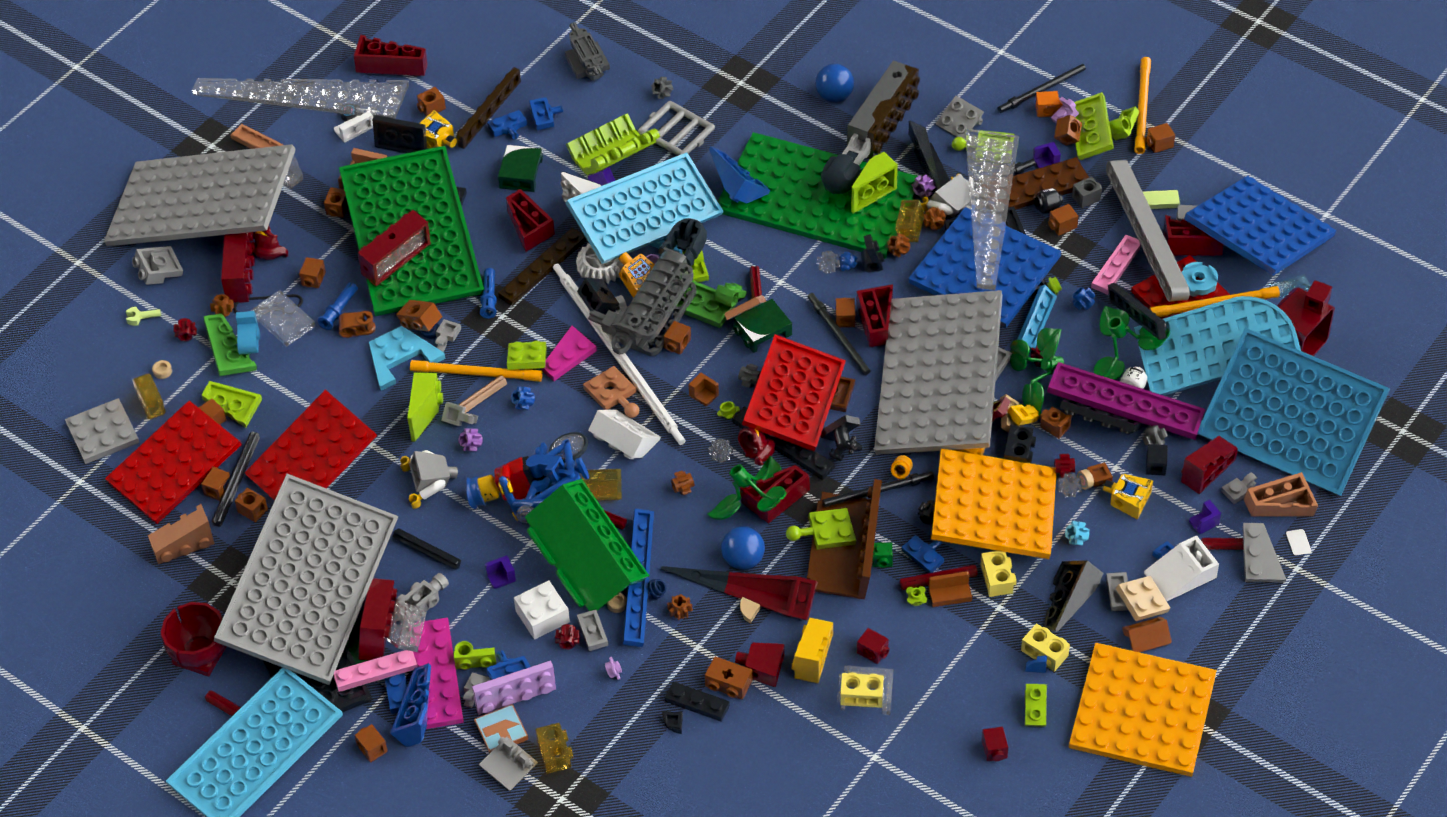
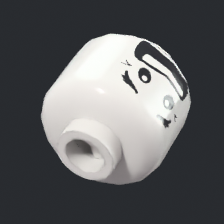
M1130 367L1126 369L1120 382L1144 389L1148 380L1142 368Z

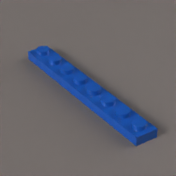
M635 509L631 550L649 574L654 511ZM649 577L627 587L623 645L643 647Z

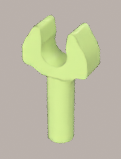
M131 307L126 310L127 324L137 326L141 319L160 317L161 310L141 312L137 307Z

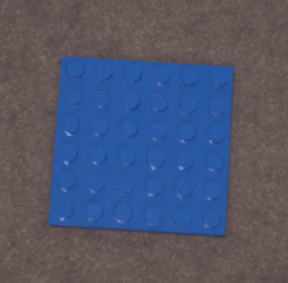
M1249 176L1244 177L1190 210L1184 217V220L1273 276L1334 237L1336 230L1327 223L1315 218L1314 215L1307 213L1298 205L1291 203L1285 197L1278 195L1269 187L1262 185Z
M965 207L909 277L908 283L933 295L1001 290L1003 297L1000 326L1006 329L1061 257V251Z

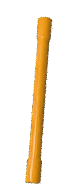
M1143 57L1140 61L1139 114L1137 116L1134 152L1137 154L1145 152L1146 144L1145 130L1149 74L1151 70V59L1148 57Z
M1278 286L1203 300L1150 307L1149 310L1158 317H1164L1170 314L1191 311L1234 297L1276 298L1280 296Z
M411 360L410 371L438 372L499 377L502 375L504 378L542 381V370H507L506 368L432 363L419 360Z

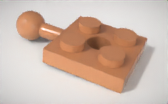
M615 366L583 384L584 390L604 410H608L620 403L624 407L627 417L634 418L639 414L638 405L629 403L626 400L637 393L636 387ZM610 386H611V387H614L612 390L606 389L607 387H610Z

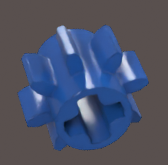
M1081 287L1072 295L1074 298L1072 302L1078 310L1081 308L1088 310L1095 303L1093 299L1095 294L1089 287L1086 290Z
M518 386L517 390L513 391L511 400L512 403L516 404V409L528 410L529 406L534 404L535 395L533 392H530V387Z

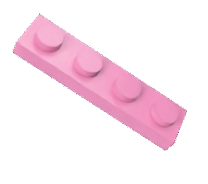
M1128 235L1124 236L1093 280L1091 288L1107 295L1109 294L1107 285L1117 283L1142 247L1138 239Z
M411 648L335 670L333 676L338 692L412 671L414 668H417V663Z

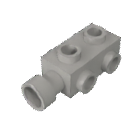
M438 573L432 578L430 583L425 580L421 583H414L408 594H402L396 599L395 613L397 617L409 624L420 619L423 613L438 603V591L445 589L449 585L446 577Z

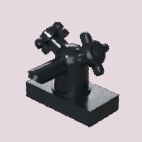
M844 415L822 429L820 437L833 440L836 443L837 448H832L829 452V455L835 460L842 461L844 457L842 453L848 449L850 455L855 450H862L861 444L856 441V436L853 435L851 440L849 437V432L861 425L858 417Z

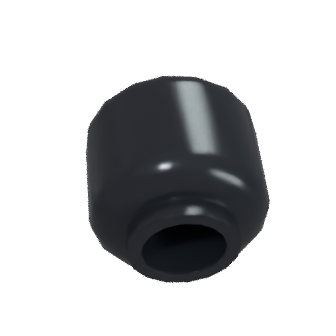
M1056 189L1040 190L1034 198V205L1041 213H1050V211L1060 208L1063 203L1062 195Z

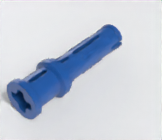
M486 268L484 270V291L480 298L482 304L480 315L483 318L490 319L496 316L495 305L497 298L494 295L495 270Z
M349 282L335 302L327 306L324 315L318 318V324L326 330L332 329L333 323L336 319H339L341 311L358 290L354 283Z

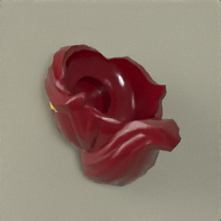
M268 226L266 231L255 232V255L265 260H272L282 255L288 257V250L279 245L278 235L272 234L270 226Z
M749 427L740 430L738 441L746 454L745 457L754 459L756 465L762 466L763 462L767 461L769 456L774 454L775 442L770 438H766L762 432Z

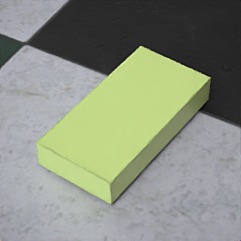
M1178 190L1143 192L1151 209L1178 208V205H1180Z

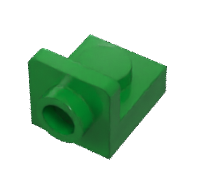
M874 543L873 567H893L892 543Z

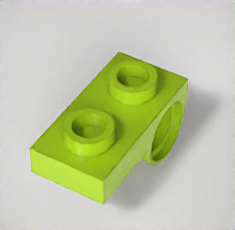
M1136 106L1121 111L1119 118L1109 121L1111 135L1115 141L1127 138L1131 134L1139 114Z
M703 251L700 252L692 265L693 281L698 283L709 280Z
M468 641L457 643L454 651L456 669L487 668L496 665L495 648L473 649L472 644Z
M1047 684L1025 685V726L1046 727Z

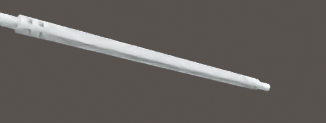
M555 264L553 269L560 277V282L588 320L590 310L578 294L577 290L579 288L561 266ZM588 320L667 432L673 435L679 445H683L686 440L677 429V424L625 353L616 354L612 350L611 341L613 336L602 332L600 324ZM618 343L615 344V347L621 348Z

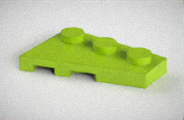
M209 381L201 395L202 399L206 402L212 398L224 409L225 415L245 428L262 401L260 394Z

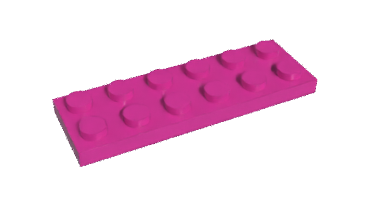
M448 617L408 624L411 648L417 667L428 663L431 665L426 729L464 723Z

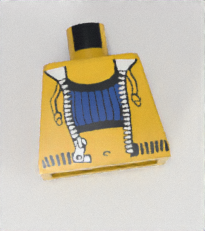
M433 110L420 122V124L426 125L427 148L431 149L445 145L453 148L456 145L457 139L454 137L452 124Z
M1122 474L1117 483L1106 480L1103 491L1112 494L1110 504L1113 507L1138 519L1152 493L1153 480Z

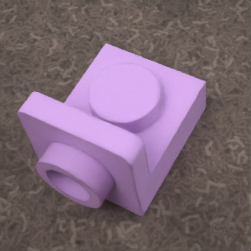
M1061 97L1059 100L1062 106L1054 113L1051 119L1054 123H1057V119L1067 115L1076 117L1079 114L1075 108L1076 104L1071 99L1066 100Z

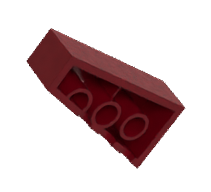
M360 34L354 53L356 72L425 76L428 66L426 48L407 44L399 46L393 41L385 43L381 42L379 38L374 37L371 40L367 39L365 35Z
M373 578L368 589L360 625V660H373L384 656L386 640L390 635L389 625H392L395 601L397 599V589L394 588V580Z

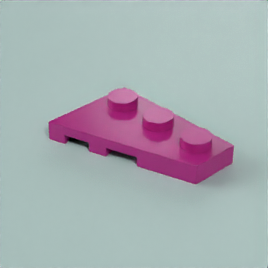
M571 326L546 359V366L542 368V371L555 381L595 353L597 347L575 327Z

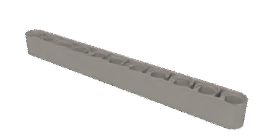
M1108 161L1106 165L1107 175L1169 302L1188 300L1190 295L1188 284L1128 161Z

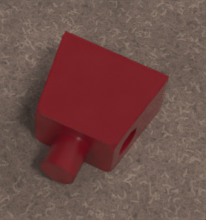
M753 642L749 653L737 651L735 663L752 669L753 680L776 687L785 656V644Z

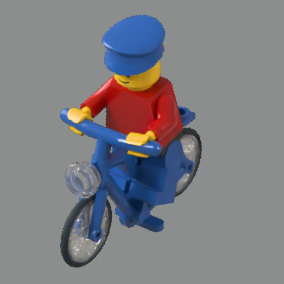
M579 432L566 433L558 437L551 444L548 453H546L547 446L543 442L540 447H536L535 455L520 457L494 470L495 477L493 475L480 478L474 476L471 479L467 477L466 495L468 504L473 509H477L481 505L487 506L488 501L499 498L501 493L503 499L509 503L516 521L519 520L522 524L528 523L525 516L562 484L579 480V473L582 474L584 479H589L586 466L582 458H579L587 449V437Z

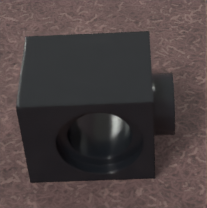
M1148 444L1146 455L1147 475L1166 476L1168 445Z

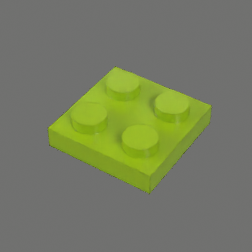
M546 341L509 343L507 370L545 368Z

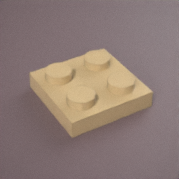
M1151 576L1121 583L1116 587L1117 592L1135 621L1164 614L1170 610V606Z

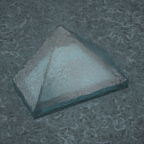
M1305 274L1270 283V287L1278 286L1280 296L1276 297L1277 299L1287 296L1293 288L1300 287L1308 291L1311 287Z

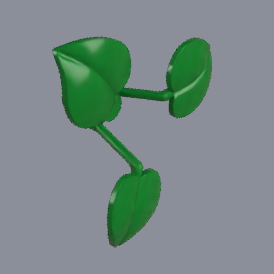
M1105 306L1100 317V331L1103 335L1112 337L1115 357L1107 356L1101 358L1094 367V374L1113 380L1118 379L1123 374L1125 364L1123 361L1118 360L1116 338H1123L1126 332H1129L1136 339H1139L1138 345L1143 350H1154L1160 347L1170 335L1169 329L1165 330L1166 338L1158 340L1143 327L1140 329V335H1137L1129 328L1130 317L1125 311Z
M1043 328L1038 333L1037 348L1041 351L1040 355L1043 359L1028 357L1030 348L1024 340H1014L1010 345V352L1012 353L1010 363L1014 370H1024L1028 360L1041 362L1042 369L1047 371L1032 379L1030 384L1024 385L1022 391L1024 406H1034L1039 412V416L1041 415L1044 401V389L1036 381L1048 375H1053L1058 362L1064 364L1061 356H1054L1062 329Z
M769 456L755 477L748 473L741 464L734 466L730 470L729 475L734 480L732 484L735 487L736 494L725 497L711 512L707 513L708 516L717 520L732 516L741 506L739 502L741 494L738 486L745 488L751 485L763 497L757 504V508L761 512L773 509L786 496V490L781 486H775L767 494H764L755 484L757 480L762 479L764 481L773 477L774 473L781 471L780 464L772 456Z

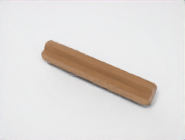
M502 375L459 403V405L466 407L465 413L507 385L506 379Z

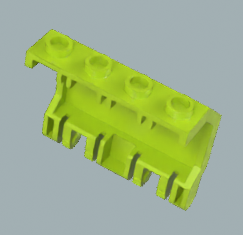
M627 113L566 143V146L573 161L586 175L597 173L656 143V139L660 138V134L656 128L639 134Z

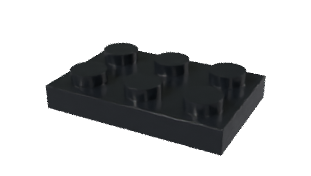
M378 115L373 117L374 144L376 148L402 153L427 149L425 124Z

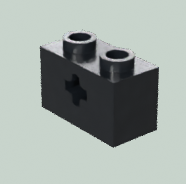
M586 277L577 290L590 311L595 310L606 315L608 310L615 312L619 305V302L603 279Z

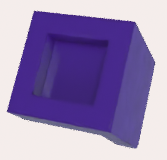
M1054 142L1034 147L1033 159L1037 168L1060 162L1061 154Z
M610 167L587 176L589 181L601 186L615 181Z
M1211 500L1203 503L1202 512L1189 518V522L1199 534H1202L1219 525L1221 512Z
M507 555L485 564L486 574L493 589L516 581L515 570Z

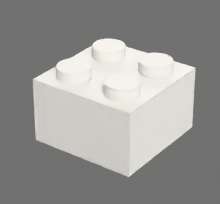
M550 581L514 597L515 610L534 640L564 624L570 623L568 608Z

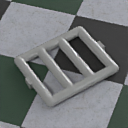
M668 101L656 113L653 112L649 115V120L638 129V133H645L670 109L678 112L658 131L660 138L656 139V144L679 156L686 152L689 154L697 146L700 147L704 143V139L715 129V125L680 105ZM684 116L692 120L669 142L661 139ZM698 124L705 127L683 150L675 146Z

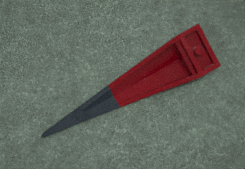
M661 567L664 571L739 599L744 597L760 604L763 608L787 617L805 621L809 619L818 583L815 580L798 576Z

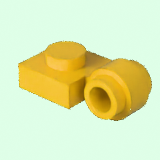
M1022 404L1011 406L1007 412L1011 416L1012 421L1018 426L1032 424L1040 417L1037 409L1031 405L1025 407Z

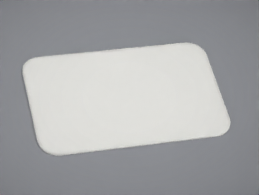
M1303 529L1286 532L1294 555L1311 553V548Z

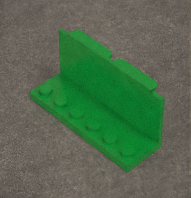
M582 479L562 484L525 516V519L531 526L527 529L528 534L548 563L555 565L557 576L580 607L586 606L589 611H598L627 586L641 582L649 577L645 568Z

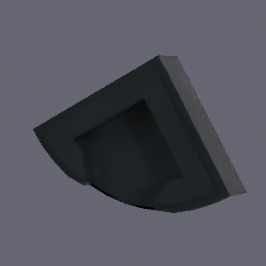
M662 712L665 726L675 733L682 734L683 712Z

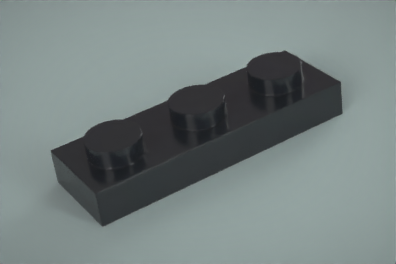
M674 681L665 696V702L720 722H722L730 706V701Z

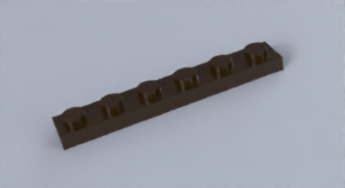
M513 67L505 75L501 83L497 84L495 90L487 96L485 102L477 108L474 115L467 120L463 128L458 130L456 135L458 147L462 149L467 147L521 82L520 69Z
M572 227L498 292L499 298L513 306L552 272L555 264H561L586 241L585 235Z

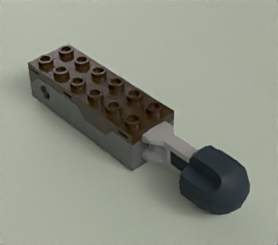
M894 60L848 124L846 149L842 154L839 153L837 157H830L821 173V180L826 190L832 194L847 193L852 189L854 182L861 173L859 165L864 158L871 159L875 155L880 154L883 144L888 142L890 134L895 132L898 122L903 120L904 114L910 110L913 100L918 98L919 69Z

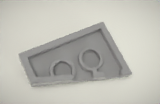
M1243 523L1245 582H1286V577L1264 523Z

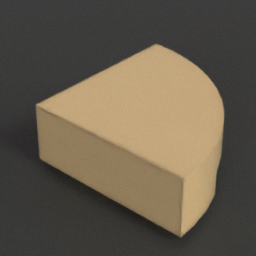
M742 597L740 610L747 622L751 623L760 610V604Z

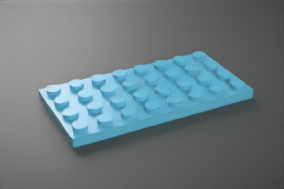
M687 152L568 199L565 203L602 264L620 257L625 252H633L666 238L672 227L682 219L691 218L703 223L722 215L724 212Z
M282 668L166 780V783L205 817H240L343 716V713L291 670Z

